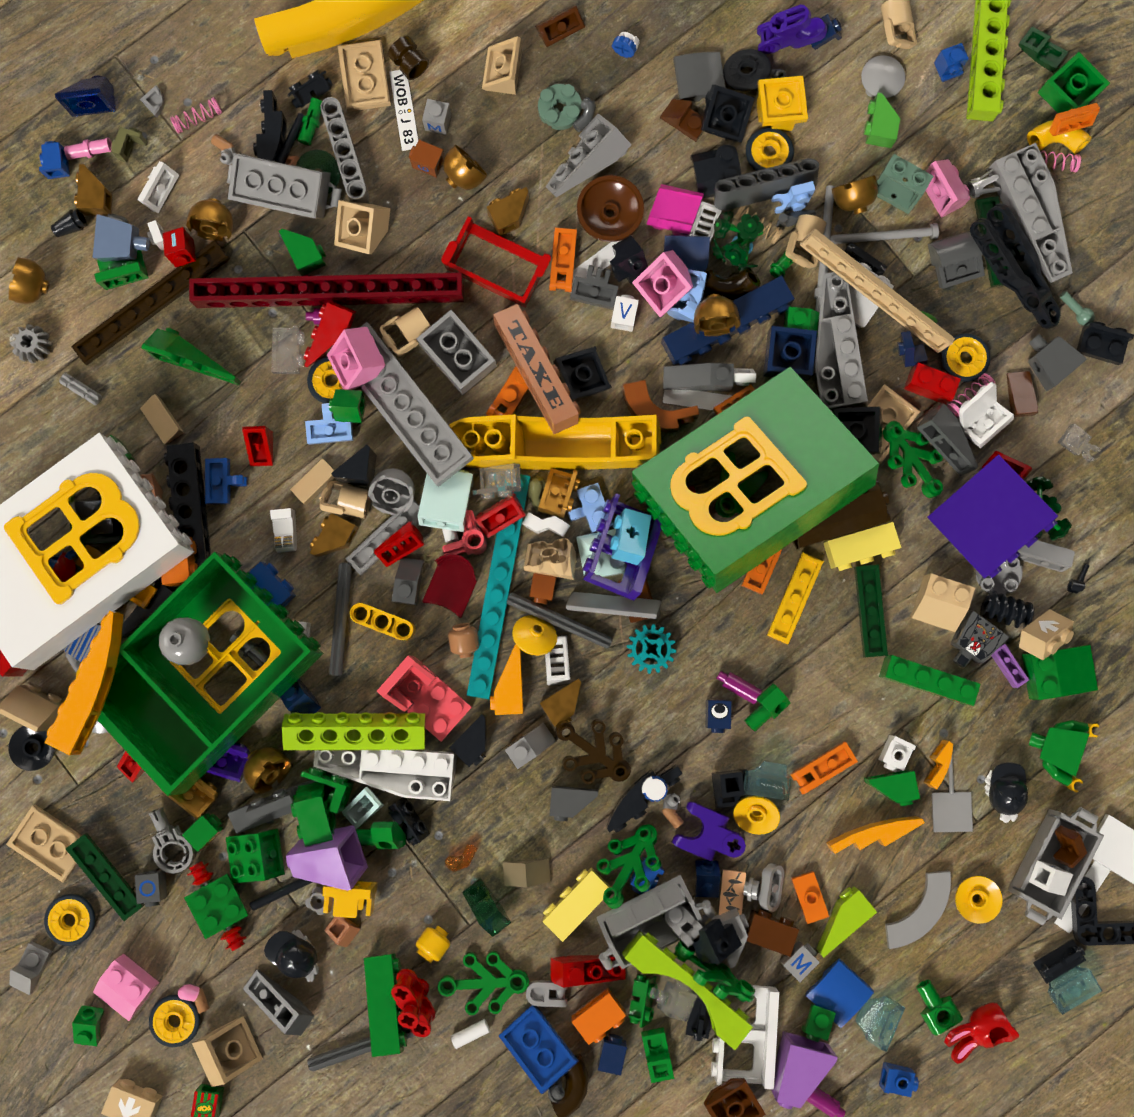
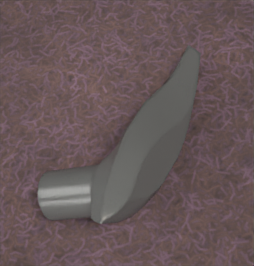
M801 210L788 214L782 213L779 215V220L775 226H793L797 224L800 215H816L815 210Z

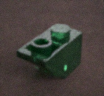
M481 878L462 892L479 925L492 937L511 923L502 905Z

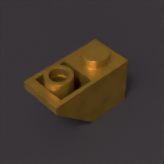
M79 164V172L76 173L78 191L74 197L76 208L84 215L97 216V214L107 216L111 214L112 194L84 164Z
M527 187L523 189L517 188L511 191L509 196L503 199H494L487 206L488 216L499 236L502 237L520 227L529 201Z
M331 513L329 517L326 516L322 521L320 535L318 537L315 536L312 540L310 554L320 557L349 548L359 527Z

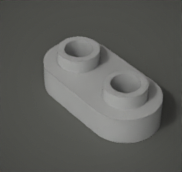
M770 863L762 871V884L758 900L763 910L774 912L780 905L784 881V869L780 865Z

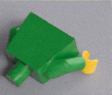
M1069 720L1056 723L1053 728L1049 727L1047 736L1032 732L1029 746L1042 750L1040 760H1042L1043 768L1054 780L1062 783L1071 791L1079 792L1074 789L1075 782L1083 784V781L1076 778L1088 738L1098 737V735L1092 733V728H1099V725Z

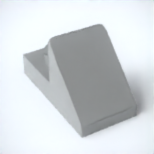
M33 941L28 943L19 964L10 969L9 985L31 995L53 951Z

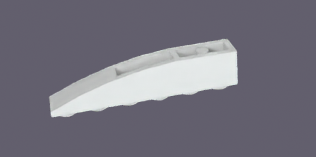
M315 750L313 767L404 798L451 801L457 755L454 752L432 750Z

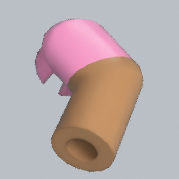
M190 984L179 988L178 997L182 1000L195 1002L198 1013L210 1009L202 988Z

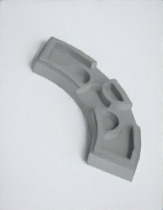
M950 871L925 873V888L917 908L904 918L885 924L887 946L889 949L899 948L915 942L928 933L938 922L949 899L951 888Z

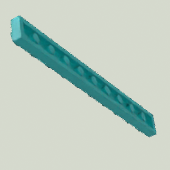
M508 472L503 499L514 493L523 510H525L530 476ZM523 518L496 534L478 631L480 646L474 652L467 696L490 699Z

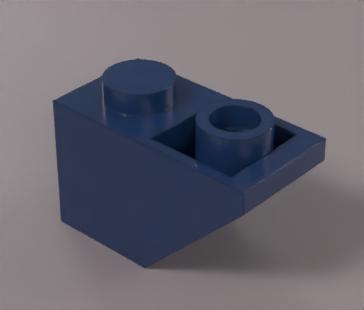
M300 679L280 697L287 710L291 713L314 714L321 709L315 696Z

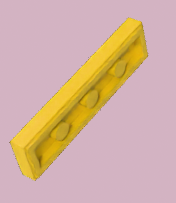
M804 552L801 553L766 636L787 645L789 644L824 561Z

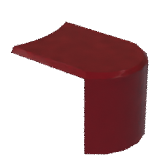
M442 555L434 560L437 567L422 602L442 606L455 613L459 618H462L477 582L476 574L470 562L461 555Z

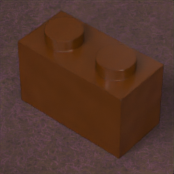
M759 909L758 912L751 910L748 919L749 927L746 928L748 935L746 941L791 957L799 929L794 925V921L782 916L780 920L771 917V912Z

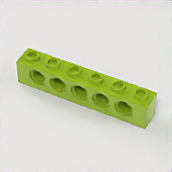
M975 0L966 119L993 122L996 116L1002 112L1003 100H1001V93L1005 86V79L1002 78V74L1007 62L1006 57H1004V50H1006L1008 44V36H1005L1010 21V16L1007 15V8H1009L1011 0ZM985 71L989 72L992 76L987 75ZM983 92L988 93L990 97H986Z
M294 712L284 714L282 723L283 750H425V713L364 712L361 714H348L341 712L338 714H324L317 712L314 714H300Z

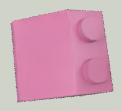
M940 160L931 163L926 172L934 177L928 185L926 192L942 218L963 207L971 197L968 187L962 183L957 168L951 164L950 160Z
M674 250L663 252L632 282L659 317L667 313L693 288L688 268Z
M368 327L344 329L327 354L343 390H354L373 380L385 367L383 356L380 354Z
M123 954L116 958L100 977L93 993L126 1020L130 1021L160 982Z

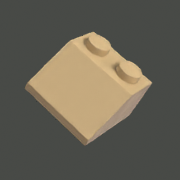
M932 573L924 575L911 618L956 632L969 610L975 587Z
M32 683L17 685L0 703V714L35 732L48 731L58 716V708L62 704V698L51 693L47 695L41 692V687Z
M244 1016L211 1031L192 1043L211 1087L226 1084L263 1059Z

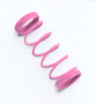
M214 97L211 98L212 102L208 100L212 116L200 103V108L204 120L199 116V114L193 107L191 108L196 124L190 119V117L185 111L183 113L186 119L187 127L182 123V121L179 119L177 115H175V118L173 116L170 117L171 122L174 128L176 129L177 133L180 134L181 132H183L179 124V121L184 126V128L189 130L187 117L193 125L197 126L195 113L201 121L205 122L203 109L210 118H213L211 105L213 106L218 115L222 114V111L216 99Z
M1044 150L1040 152L1045 153L1046 165L1049 155L1051 153L1054 154L1055 160L1052 167L1053 170L1055 169L1056 160L1060 154L1063 155L1064 159L1061 171L1064 170L1065 160L1069 155L1072 156L1070 172L1076 173L1080 168L1081 156L1079 154H1076L1074 156L1072 154H1068L1065 157L1063 153H1059L1056 156L1054 152H1050L1048 155Z
M982 374L978 378V383L973 382L971 389L966 388L964 394L958 395V400H952L947 404L949 410L957 418H959L960 408L952 402L956 401L961 406L963 403L959 400L960 395L965 396L970 401L971 398L966 395V390H972L976 396L977 392L973 390V384H978L981 388L983 385L979 382L980 378L986 386L989 384L986 380L995 383L990 375Z

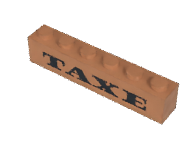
M516 304L493 314L494 326L553 434L578 424L579 414H581L580 408L576 401L572 402L570 399L569 388L566 383L560 381L559 370L555 364L552 365L550 363L548 350L545 346L542 347L540 345L538 332L535 328L532 329L530 327V320L526 311H522L519 305Z

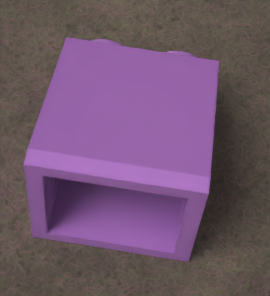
M354 825L335 828L334 837L331 841L305 847L303 839H300L286 855V863L293 877L346 891L352 890L368 868Z
M783 1031L775 1061L774 1089H771L776 1102L781 1107L792 1109L793 1107L801 1108L837 1062L838 1057L828 1043L816 1042L806 1037Z

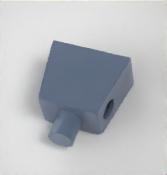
M97 214L92 258L102 262L136 260L137 250H149L150 239L139 236V228Z

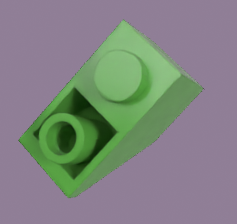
M877 93L875 99L870 100L867 114H870V120L866 121L863 135H867L865 144L892 148L897 140L900 117L882 93Z

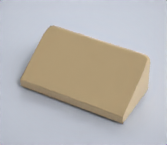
M157 394L152 395L140 408L164 445H167L184 433Z
M322 458L290 490L307 506L327 486L328 482L334 479L331 474L334 469Z

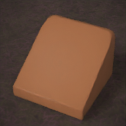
M334 917L324 931L338 946L347 947L360 931V928L348 918Z

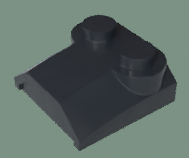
M712 85L705 97L706 108L701 131L742 143L755 98L718 85Z
M722 145L717 150L690 156L693 163L697 192L703 193V198L714 197L715 184L719 180L742 175L735 146Z
M596 346L555 358L553 364L559 370L560 381L566 383L569 388V397L572 402H578L583 398L612 388L597 354Z
M881 407L834 408L835 416L871 455L881 453Z

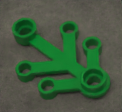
M897 421L887 423L883 429V437L890 443L888 465L893 470L903 466L901 484L905 488L916 485L917 478L912 473L913 466L924 481L921 487L923 494L927 498L940 495L943 490L942 482L931 477L920 459L929 461L931 464H937L943 460V456L936 449L926 451L910 447L906 440L913 441L918 446L929 443L921 432L914 433L904 430L903 426ZM899 447L903 452V458L899 455Z
M642 825L637 829L634 836L622 841L612 839L608 843V849L613 855H619L624 849L635 846L632 852L610 861L607 859L598 861L596 868L602 875H608L612 870L623 866L613 886L604 891L603 900L608 907L616 909L623 904L624 896L621 891L633 869L636 876L634 880L635 887L640 892H645L649 889L650 881L645 875L640 857L644 849L648 856L645 861L646 866L651 871L660 869L661 860L657 857L654 847L657 842L658 833L652 825ZM656 860L654 865H650L652 861ZM607 864V867L602 870L603 865ZM645 881L643 886H639L640 882Z
M681 940L678 942L674 952L677 956L676 958L682 962L690 960L703 969H698L693 975L696 983L705 986L708 981L718 982L713 992L720 999L725 1000L728 995H735L742 1002H752L756 991L750 983L742 979L738 981L730 968L722 962L718 965L700 963L697 954L694 955L695 950L692 945L687 947Z
M490 951L486 957L487 964L492 967L495 966L505 976L495 977L477 960L474 952H467L463 957V964L474 970L481 978L455 980L454 977L446 975L440 979L438 991L442 996L449 997L456 990L482 989L474 999L468 1000L465 1005L466 1013L468 1015H475L478 1013L482 1003L496 988L506 987L499 997L491 999L488 1005V1009L492 1014H498L513 993L520 994L527 989L529 977L523 970H512L500 959V954L497 951ZM496 955L498 960L491 962L489 956ZM472 956L474 962L471 964L467 963L466 957ZM519 977L521 978L522 983L516 985L513 982V979ZM450 981L452 983V987L445 988L444 982ZM497 1002L500 1008L494 1010L491 1004ZM475 1004L477 1009L471 1011L468 1009V1005Z

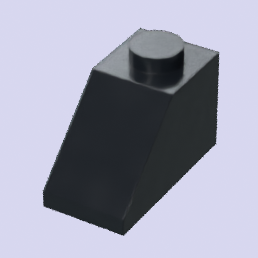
M481 714L449 747L468 767L472 764L477 766L486 757L483 754L487 749V717L484 714Z

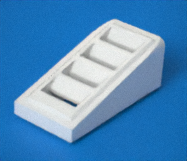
M702 201L689 236H698L695 235V232L710 236L711 243L715 231L714 223L722 210ZM706 209L715 212L716 215L712 216L703 213V210ZM703 217L712 220L713 223L711 224L709 222L700 220V218ZM698 224H699V225H702V226H705V227H708V228H711V229H710V231H708V230L699 228V227H697V226H698Z
M557 636L556 645L563 644V648H556L545 654L547 685L549 686L570 684L567 636ZM563 654V657L550 658V655ZM564 663V667H551V664ZM553 673H564V674H565V675L551 676V674H553Z

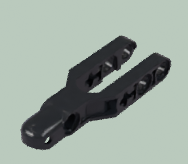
M1001 203L996 204L988 211L987 219L979 218L971 225V236L1000 283L1015 292L1023 307L1027 311L1032 312L1042 328H1053L1058 325L1061 312L1052 297L1049 286L1041 275L1039 256L1009 207ZM995 210H998L1003 214V220H999L995 217ZM978 224L985 226L986 234L979 232ZM1007 229L1014 232L1015 239L1008 238L1006 235ZM990 243L998 247V253L990 250ZM1052 310L1056 312L1055 316L1051 314Z

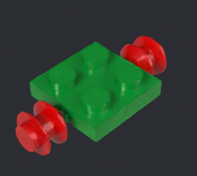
M201 861L189 868L191 873L187 874V876L193 875L195 880L192 885L199 886L203 883L201 885L202 888L184 897L205 940L224 930L226 932L222 934L220 940L227 941L228 945L225 950L231 948L234 951L245 944L243 940L247 936L241 937L239 932L242 927H233L232 924L247 917L249 913L228 873L210 883L208 880L212 878L214 872H208L206 867L209 863L204 865Z

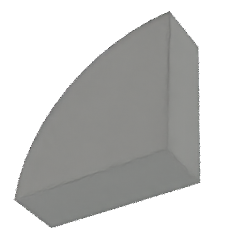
M156 85L140 100L157 118L163 110L164 97Z

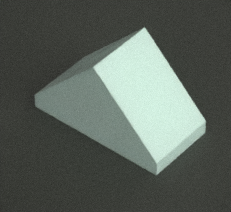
M366 787L342 813L357 830L384 804L370 788Z

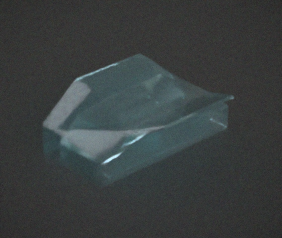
M764 761L756 769L746 771L744 780L745 794L789 801L791 777L788 775L787 765Z
M1076 966L1049 982L1048 994L1059 1013L1063 1015L1100 993L1102 989L1090 969Z
M887 996L869 999L859 1010L855 1022L864 1032L866 1040L880 1050L887 1052L905 1007Z

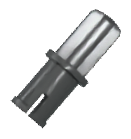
M240 630L236 631L237 635L233 634L229 640L231 643L242 634ZM249 640L240 650L244 653V657L248 656L261 667L269 657L257 647L258 644L256 642L253 643Z

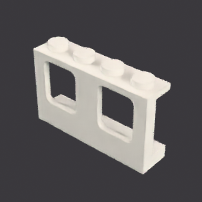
M752 985L756 991L754 993L756 997L755 1021L750 1023L753 1028L741 1042L751 1043L754 1046L752 1069L749 1071L723 1069L724 1041L717 1036V1038L713 1037L712 1051L716 1053L715 1062H711V1077L715 1078L717 1085H721L722 1081H728L731 1078H745L747 1083L762 1084L764 1089H774L779 991L773 986Z

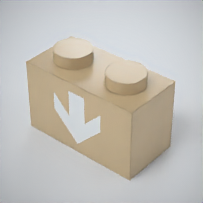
M1049 609L1022 629L1019 648L1044 660L1049 655L1055 654L1062 645L1068 644L1074 635L1072 631L1074 621Z
M119 1079L111 1087L101 1114L108 1117H155L163 1096L157 1094L155 1089L149 1087L142 1088L135 1085V1082L132 1080Z

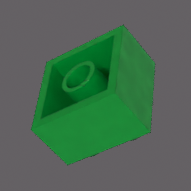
M1078 52L1047 80L1038 91V94L1057 113L1089 105L1106 89L1110 82Z
M320 782L298 786L296 795L293 796L294 802L291 803L292 815L297 817L299 823L297 825V834L299 839H303L305 847L331 841L334 837L336 827L335 814L328 811L330 804H327L329 797L328 787Z

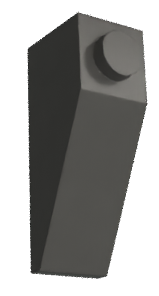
M704 363L665 366L663 370V390L730 392L733 387L734 364Z
M944 403L929 410L917 426V429L960 476L978 468L977 462L957 417Z
M260 970L254 972L243 988L285 1035L301 1036L314 1018V1014L299 999Z

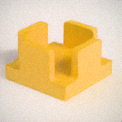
M803 76L761 79L758 81L759 94L756 105L758 122H762V126H771L772 129H780L784 132L792 131L796 123L807 122L808 113Z
M357 881L352 890L348 891L324 885L322 895L324 896L323 913H329L332 910L334 898V917L356 918L358 910H363L366 899V916H371L374 912L375 893L377 892L378 882Z

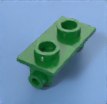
M637 974V978L634 979L632 996L640 997V1001L631 1000L628 1017L631 1018L630 1022L633 1024H639L640 1022V1028L648 1025L654 1016L652 1003L658 990V985L655 984L657 976L646 980V975Z

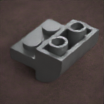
M970 231L928 243L931 264L936 268L939 288L944 289L985 276L981 256L983 254L971 236Z

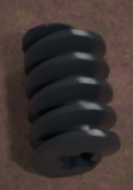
M992 590L982 602L980 615L983 617L988 612V619L991 620L996 614L997 622H1001L1005 617V625H1010L1012 620H1014V628H1018L1021 623H1023V628H1025L1033 620L1034 607L1031 602L1024 603L1021 599L1016 600L1014 597H1007L1003 593L998 595L997 591Z

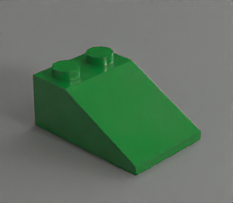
M1091 645L1058 649L1055 654L1049 655L1044 660L1030 653L1022 654L1024 672L1029 679L1026 684L1030 700L1064 697L1098 690Z

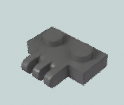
M589 265L586 279L575 276L570 300L613 310L619 286L608 284L611 270L607 269L605 277H601L603 268L598 267L596 275H592L594 266Z

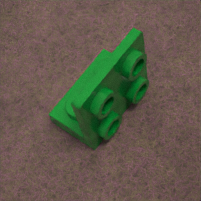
M137 250L136 260L107 262L97 260L100 272L94 274L96 283L105 290L149 278L142 250Z
M310 767L302 771V777L336 788L335 791L331 790L327 804H330L328 811L337 814L346 808L354 782L339 775L328 774L327 771L316 767Z
M278 828L254 834L226 837L230 874L233 883L266 881L285 875Z

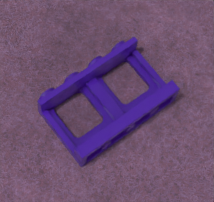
M616 493L611 500L607 499L602 512L605 513L604 519H600L597 525L598 537L594 538L590 545L589 551H592V554L584 563L583 571H585L583 580L634 601L642 592L661 532V523L657 519L653 520L651 518L645 557L638 565L625 562L626 567L620 583L595 574L601 552L612 556L613 550L610 549V543L613 536L607 533L614 513L620 515L626 508L647 514L619 502L620 494Z

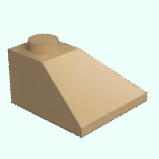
M338 200L334 245L372 254L388 232L390 208L374 204Z

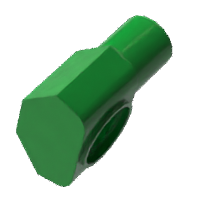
M773 683L756 699L760 706L744 721L756 732L770 718L775 719L791 702Z
M396 821L373 822L370 829L356 830L361 846L375 845L377 849H399L406 844V834Z
M924 980L916 986L926 1004V1007L920 1014L933 1035H940L963 1020L951 996L941 998L931 980ZM942 1010H945L946 1014L944 1018L938 1020V1013Z

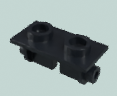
M316 70L307 76L309 81L303 85L299 81L289 88L291 92L287 96L289 98L293 95L295 99L292 100V103L296 109L299 107L303 108L311 102L310 100L313 97L310 92L312 90L317 97L331 90L330 87L333 86V83L329 77L327 79L323 77L326 71L320 73L319 70Z
M852 242L844 251L859 263H865L870 266L872 272L878 276L883 275L887 268L886 265Z
M402 797L388 807L390 810L388 812L398 825L403 822L406 826L402 830L406 834L408 843L414 846L430 835L426 824L419 818L414 810V806L407 798Z
M1071 939L1036 960L1033 964L1045 983L1048 984L1086 961L1084 957L1086 954L1082 947H1078L1074 940Z
M692 990L685 1035L694 1036V1040L703 1041V1038L709 1039L711 1020L704 1002Z

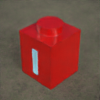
M184 227L162 233L164 255L175 267L184 266L196 261L194 239Z

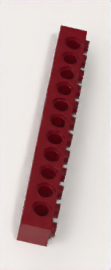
M462 272L189 279V301L196 308L322 306L330 301L340 305L464 302V280Z

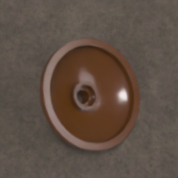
M615 175L598 177L589 182L579 195L577 202L579 222L582 228L597 240L604 242L621 241L631 236L638 229L643 219L644 202L642 195L632 182L623 177ZM608 211H611L614 213V215L612 217H608L606 213Z

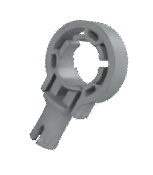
M160 807L158 810L155 809L148 813L157 830V833L152 836L155 844L153 858L161 870L167 873H179L192 863L196 850L182 836L183 833L179 825L175 827L170 825L163 810L164 808ZM178 844L182 846L184 853L189 851L188 861H185L188 857V854H186L182 860L177 862L170 860L166 864L165 861L168 859L165 855L166 845Z

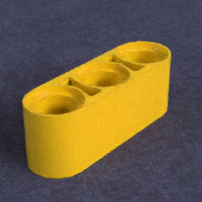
M357 603L350 609V618L355 623L399 640L407 641L415 635L416 629L414 624L406 619L363 603ZM364 607L367 610V616L365 619L359 620L356 615L357 611ZM381 616L388 618L389 622L385 628L378 626L377 622ZM402 624H407L410 627V632L407 636L402 637L399 634V627Z

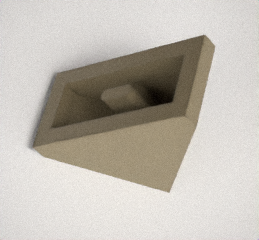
M549 858L503 861L505 886L527 888L551 882Z

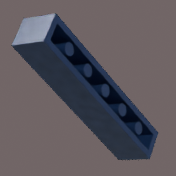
M780 276L733 301L737 306L741 324L739 328L735 329L734 326L730 328V333L708 337L704 336L702 331H699V334H697L694 323L691 322L664 336L661 344L673 366L677 364L685 365L692 360V356L698 353L700 356L712 350L713 345L717 343L723 345L732 339L731 336L739 332L742 335L751 330L752 325L756 323L761 325L769 321L771 315L777 312L779 315L785 313L795 298L784 278Z

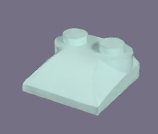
M616 529L608 530L607 534L615 536ZM599 532L576 537L582 569L586 559L591 557L592 551H589L593 539L598 537ZM601 552L594 573L602 577L623 574L626 563L613 559L611 555Z

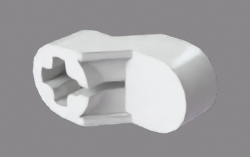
M529 512L522 522V525L537 534L550 530L561 537H564L570 527L569 524L552 515V517L542 520Z

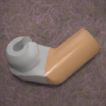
M215 134L211 139V144L221 149L220 161L223 164L231 165L233 154L235 153L234 145Z
M674 793L668 794L665 797L662 813L676 829L684 821L677 814L680 797Z

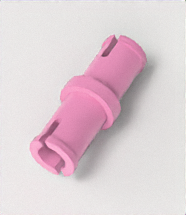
M109 138L95 141L87 139L83 140V143L64 146V152L68 160L86 156L87 158H94L97 154L111 152L112 142Z

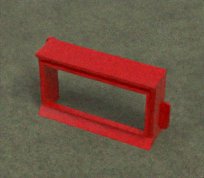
M468 216L456 241L449 242L441 261L445 265L446 270L452 273L462 272L464 279L526 308L540 278L544 275L551 261V256L546 253L541 256L474 224L472 218ZM470 234L537 266L523 297L455 265Z

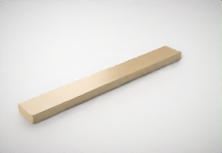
M814 229L800 243L802 248L937 353L953 344L955 339L953 336L818 230Z

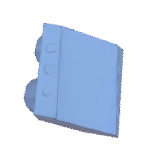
M688 270L693 288L667 313L679 321L683 320L694 323L695 310L703 299L707 273Z

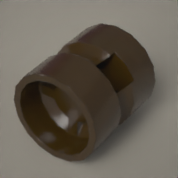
M407 35L399 38L391 45L388 50V56L396 66H400V71L408 80H414L426 71L430 62L421 50H416L417 45Z

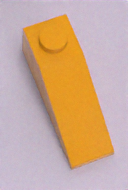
M516 644L495 688L494 696H490V709L495 710V715L524 713L521 649Z

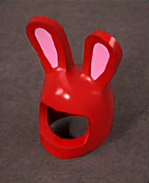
M990 1002L974 1010L969 1016L967 1024L951 1029L946 1035L944 1043L951 1047L960 1041L951 1053L952 1060L960 1064L979 1045L984 1048H993L998 1044L1017 1040L1019 1034L1015 1027L1011 1026L998 1003Z

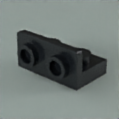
M1094 321L1082 328L1077 351L1087 357L1121 365L1128 342L1133 340L1134 334L1128 333L1124 328L1113 329L1106 327L1105 323Z

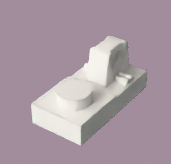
M159 161L157 166L153 167L152 172L148 176L149 181H147L137 200L153 212L159 213L179 174L165 163Z

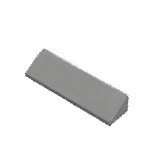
M1037 540L1029 548L1026 545L1020 548L1018 552L1021 555L1017 558L1024 562L1063 572L1072 567L1075 552Z
M572 592L566 604V609L657 619L660 617L661 601L636 598L633 601L622 596Z

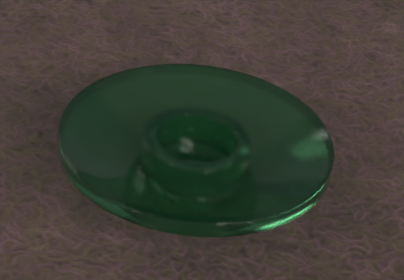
M318 149L310 150L304 153L297 161L296 166L311 170L321 169L322 172L331 173L330 182L337 187L340 181V170L337 160L330 153ZM329 187L328 194L332 192V187Z

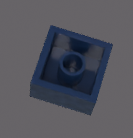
M771 326L767 333L763 376L774 378L791 367L803 381H808L813 376L817 331Z

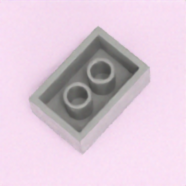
M452 310L416 338L420 347L462 395L497 367L495 359Z

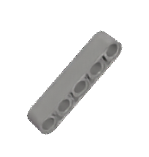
M327 97L321 103V112L346 193L352 202L368 203L369 193L344 112L336 98ZM331 109H337L335 113L328 114ZM343 129L341 134H334L336 130ZM343 150H350L348 154L340 155ZM356 170L354 175H347L348 171ZM355 191H363L360 196H353Z

